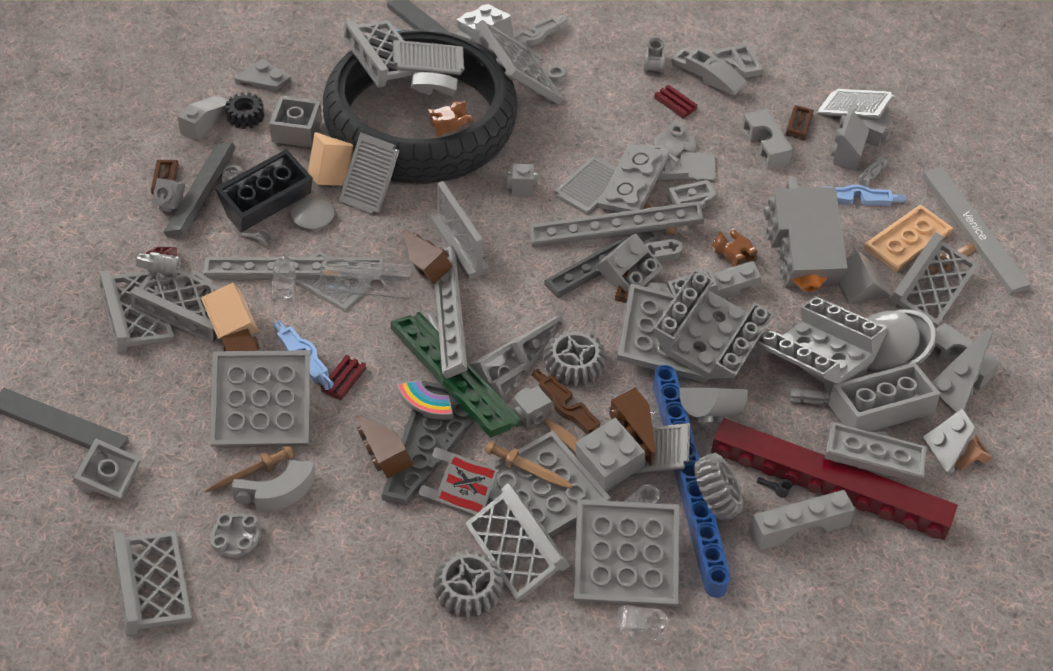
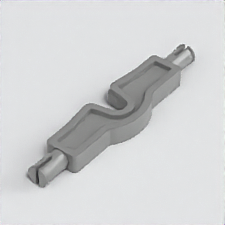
M565 14L556 19L550 17L533 24L531 27L532 34L521 30L512 39L525 47L540 44L545 40L546 36L560 30V25L568 22V17Z

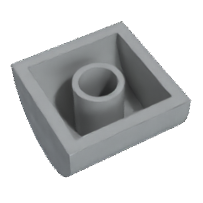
M680 388V400L687 413L698 417V422H722L723 418L734 417L743 410L747 401L748 389Z

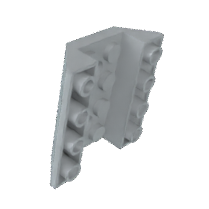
M694 269L652 331L667 356L707 379L735 378L774 316V313L756 303L752 305L748 312L742 310L709 291L714 279ZM713 317H720L723 322H718ZM698 346L704 352H697L693 347Z
M815 296L801 306V323L784 335L768 329L760 336L755 345L838 384L848 381L874 361L887 333V328Z

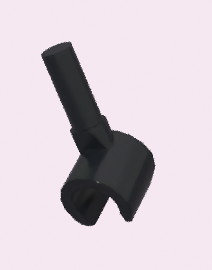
M760 477L757 479V483L774 489L777 496L782 498L789 494L788 490L793 486L792 482L787 479L781 480L779 484Z

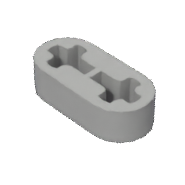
M674 239L645 244L659 263L680 258L682 253V244Z

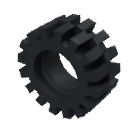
M242 92L241 96L235 94L234 98L230 97L229 101L226 102L228 122L232 126L235 125L236 128L242 126V129H246V126L253 128V124L258 126L259 122H262L264 118L262 99L258 98L256 94L252 96L249 92L247 95H244V92ZM244 109H249V110H250V111H247V112H241V110H244Z

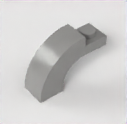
M289 460L285 472L271 481L257 482L234 479L232 483L234 501L242 504L255 503L256 512H271L289 507L305 496L311 488L316 476L314 463Z

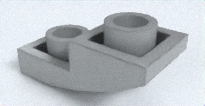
M429 72L414 73L412 76L411 88L419 93L431 95L433 89L441 94L453 97L456 92L457 79L454 77Z

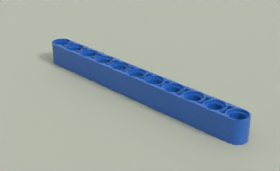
M669 365L657 367L653 389L662 425L690 423L687 412L681 404L680 385L675 369ZM690 426L689 462L685 463V469H677L674 472L704 589L709 596L719 598L727 592L730 571L715 515L708 508L695 477V462L700 459Z

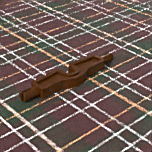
M539 368L532 372V377L539 382L540 389L553 402L556 412L561 417L573 421L586 435L600 427V421L589 411L584 403L580 402L572 406L566 405L572 400L573 394L552 375L546 377Z

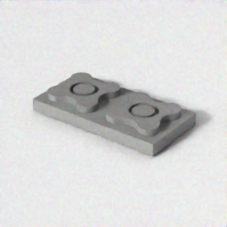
M629 144L598 202L599 208L616 212L643 209L669 157L668 151Z
M831 422L825 459L922 484L925 476L927 447Z

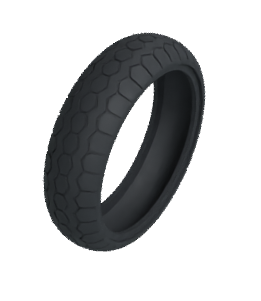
M432 29L397 31L404 41L463 47L464 71L461 72V75L438 74L451 76L469 84L482 94L489 103L490 108L475 124L449 136L432 139H407L388 135L371 128L361 121L350 108L356 97L363 90L374 84V81L352 50L331 71L325 85L322 102L324 122L330 137L354 145V151L360 132L394 144L395 150L398 149L399 154L390 179L392 181L403 183L415 182L416 184L438 183L470 174L484 166L502 150L515 126L517 95L513 81L505 74L506 69L497 62V57L488 49L461 35ZM376 36V37H375V38H378V39H381V40L384 39V38L379 37V36ZM370 43L371 46L379 47V45ZM383 47V50H386V51H389V52H392V51H393V50H391V49H388V48ZM378 55L382 59H388L387 57ZM387 67L389 72L397 71L395 69Z

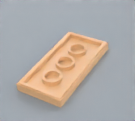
M920 204L866 242L863 248L897 273L918 258L935 232L942 235V239L952 233L953 227Z

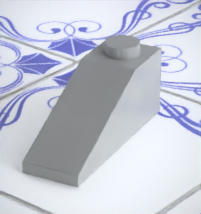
M889 107L886 108L879 119L864 118L862 120L869 129L866 143L879 148L883 141L886 142L891 133L888 130L890 124Z
M214 96L189 104L177 116L180 134L198 141L226 113V102L228 100Z

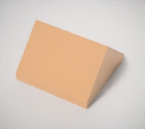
M314 133L308 173L313 177L317 185H344L353 157L354 145L323 134Z
M234 283L201 298L218 339L245 329H249L250 334L258 333L259 330L244 296Z

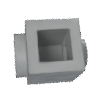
M512 164V171H507V189L512 190V196L533 197V186L538 185V173H534V164Z
M157 178L152 204L158 205L159 210L166 212L178 209L183 199L185 183Z
M539 386L532 389H522L512 400L514 403L513 411L526 427L540 424L551 414V400Z

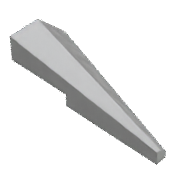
M562 316L553 317L469 365L506 402L508 400L506 397L511 389H516L519 385L517 380L521 374H526L543 352V344L546 340L554 337L552 332L556 326L564 323Z

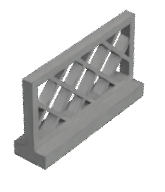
M353 20L345 21L343 39L377 87L386 86L387 80L413 76L414 73L423 72L397 69V66H394L393 62H391L393 51L383 50V47L393 50V43L387 42L388 40L404 41L389 20L356 25ZM386 28L388 30V33L378 29ZM374 35L379 36V37H382V38H384V39L381 40V39L375 38ZM370 43L379 45V47L371 46ZM378 55L387 57L388 59H382ZM387 67L395 69L397 71L389 72Z
M444 181L437 183V214L431 216V223L446 246H453L456 250L457 262L468 279L489 273V267L482 258L483 239Z
M937 232L929 240L888 301L894 307L898 304L905 309L924 313L931 319L936 328L978 266V263L942 242L943 236ZM941 249L946 252L950 259L941 260L938 253ZM957 263H964L970 267L969 271L960 272ZM952 264L954 273H945L943 265ZM928 266H937L940 274L930 275ZM956 277L959 286L950 287L947 278ZM942 279L944 288L935 289L932 280ZM918 281H927L930 289L920 290ZM937 293H946L949 301L939 302ZM932 294L934 303L925 304L922 295ZM917 296L919 305H913L906 301L907 297ZM936 308L938 318L935 319L930 316L927 309Z
M179 269L177 277L170 275L171 277L158 279L156 273L150 272L139 287L135 286L130 292L131 307L213 343L217 338L210 319L206 317L208 314L206 309H203L202 297H199L197 290L206 289L212 293L220 289V287ZM177 281H189L191 286L179 288ZM173 282L175 289L162 290V284ZM157 286L159 292L150 293L145 290L147 287ZM193 291L195 298L183 300L181 294ZM177 295L179 301L172 303L167 301L165 297ZM198 304L199 311L192 312L187 310L185 306Z
M109 270L100 271L99 287L117 354L127 352V347L174 340L169 323L162 322L160 319H155L149 316V314L140 312L131 307V304L128 306L121 302L124 297L131 299L130 291L135 286L139 287L141 285L139 282L150 273L148 271L111 276ZM125 282L129 285L123 289L117 286L116 283ZM157 286L147 287L145 290L150 293L159 292ZM130 313L138 318L135 322H132L125 317ZM145 320L152 325L149 329H146L139 324ZM159 327L165 330L167 334L158 335L153 331ZM133 330L143 334L137 338L130 337Z
M508 483L501 488L503 493L465 524L484 553L488 554L490 562H496L497 568L502 572L501 578L515 599L520 601L558 570L563 572L571 565L520 493ZM505 502L508 506L506 517L496 516L497 507ZM482 519L489 520L486 533L478 532L474 527ZM494 521H505L503 534L492 533ZM511 522L521 524L519 535H508ZM491 538L501 539L499 551H491L489 549ZM507 539L518 540L516 553L505 552ZM524 541H532L534 543L532 555L521 554ZM504 557H514L512 571L503 570L502 563ZM520 558L531 559L529 572L518 571ZM537 560H546L550 567L543 573H534ZM517 576L528 577L526 586L518 592L515 587Z
M176 531L125 537L124 532L113 533V554L126 636L137 634V629L190 622L192 617ZM171 540L172 543L167 552L156 546L161 541ZM141 544L146 549L139 555L131 550L130 545ZM151 551L161 556L156 564L145 559ZM166 560L176 565V568L171 573L160 568ZM140 563L150 569L144 577L134 571ZM155 572L166 578L159 586L149 581V578ZM170 581L180 587L175 595L164 590ZM143 585L154 591L148 599L138 594L139 589ZM158 594L170 600L163 608L152 602ZM175 603L184 609V614L172 615L168 610ZM147 607L158 613L155 618L142 620L141 613Z

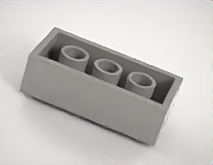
M914 362L834 384L829 406L843 425L872 432L935 414L940 392Z

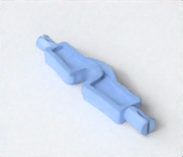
M862 185L836 187L837 200L840 204H852L854 196H859L862 204L865 206H891L892 203L904 204L906 200L905 195L892 194L891 190L870 189Z
M278 320V323L275 322L273 327L278 331L279 341L286 350H310V378L314 383L320 382L326 390H329V387L331 389L334 383L328 378V370L319 360L315 346L310 341L302 339L291 326L286 328L281 320Z

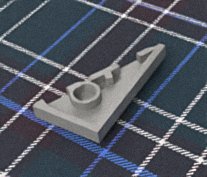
M988 328L931 382L940 392V398L956 413L961 409L965 411L968 399L972 396L974 383L977 381L983 366L984 355L991 344L993 333Z

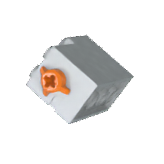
M836 187L774 189L772 196L768 198L767 207H764L763 216L764 220L768 222L766 238L770 240L771 248H778L777 257L782 263L780 279L784 280L785 287H800L805 292L816 291L820 286H837L848 268Z

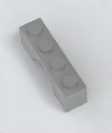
M845 490L754 514L749 532L758 550L761 551L782 545L790 536L806 528L823 527L829 532L850 526L855 508Z

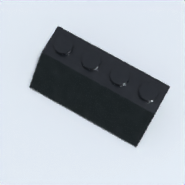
M285 149L219 185L215 190L227 217L242 233V231L249 229L309 195L312 190L313 177L288 149Z

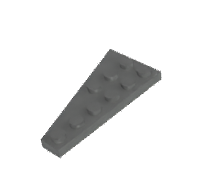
M422 381V385L429 392L437 395H449L453 419H432L412 409L401 441L414 465L387 479L382 493L383 501L407 505L443 461L433 457L434 449L440 448L450 452L475 422L442 384Z

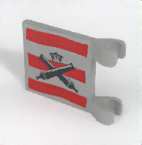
M435 448L433 457L448 462L439 490L422 485L419 494L476 515L486 507L499 469L440 448Z

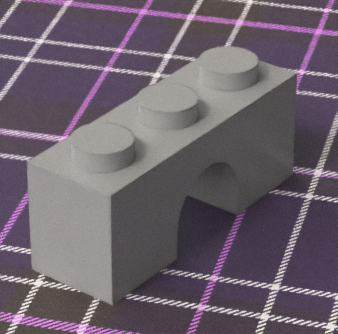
M764 109L744 114L742 129L749 141L762 140L759 157L765 167L770 169L790 164L793 147L788 143L783 131L779 129L774 117L770 115L768 110Z
M943 323L936 329V344L930 356L942 363L947 358H957L973 342L946 323ZM987 352L982 361L983 366L979 377L973 386L978 390L995 376L1000 364L999 360Z

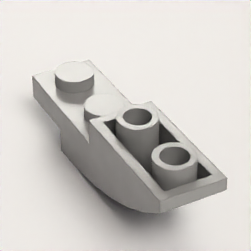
M699 47L694 51L683 48L671 58L673 65L702 76L703 83L732 95H736L747 85V81L730 65Z
M754 261L716 273H712L711 269L701 271V273L714 279L709 291L721 298L741 295L740 289L762 283ZM689 275L668 282L672 294L676 295Z

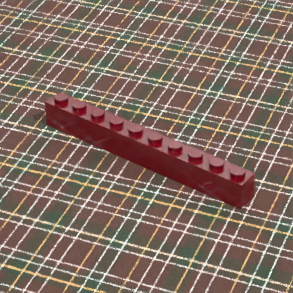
M723 418L713 439L711 452L719 454L723 459L727 458L738 462L744 467L757 469L767 476L787 479L793 485L802 486L816 494L827 495L845 490L852 505L858 510L871 512L884 520H892L904 525L908 529L924 532L935 539H946L958 504L869 471L825 459L823 454Z

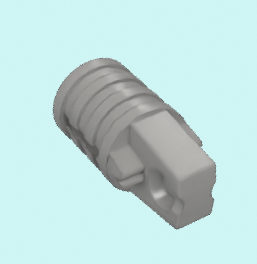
M150 252V254L140 253L136 259V267L148 269V272L172 275L174 277L178 275L180 266L179 256Z

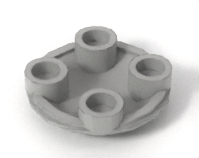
M321 198L303 199L295 204L291 213L292 222L296 223L299 227L309 229L311 232L321 231L322 227L331 223L335 216L332 204Z
M223 513L217 518V523L211 531L210 542L214 550L223 556H242L250 552L258 544L261 537V527L254 515Z

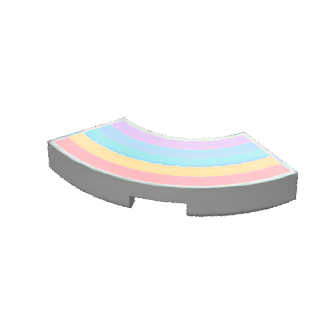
M421 380L397 384L400 398L410 409L413 408L422 413L423 416L432 419H453L449 395H437L429 392L424 388Z

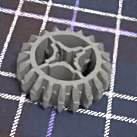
M575 329L572 333L566 330L563 332V335L557 333L555 338H550L545 347L543 360L546 371H549V374L553 377L556 376L558 382L565 380L566 386L569 382H574L575 387L578 382H581L584 386L587 381L594 382L595 378L600 377L605 369L607 355L604 345L600 344L599 338L593 339L592 333L586 335L584 330L581 333H577Z
M713 453L695 462L694 471L697 484L712 513L718 519L724 521L732 519L743 512L744 502L741 489L726 460L719 454Z
M469 550L464 555L457 551L455 557L448 555L446 562L441 561L439 569H436L434 572V595L436 598H439L440 606L446 605L447 612L455 609L457 617L461 614V611L465 612L467 618L473 611L479 617L481 609L488 612L490 605L495 606L497 598H500L503 587L502 572L497 568L495 561L490 562L488 554L480 557L479 551L475 555H472ZM460 572L459 575L452 577L454 574ZM488 585L485 590L476 594L478 590L483 589V586Z

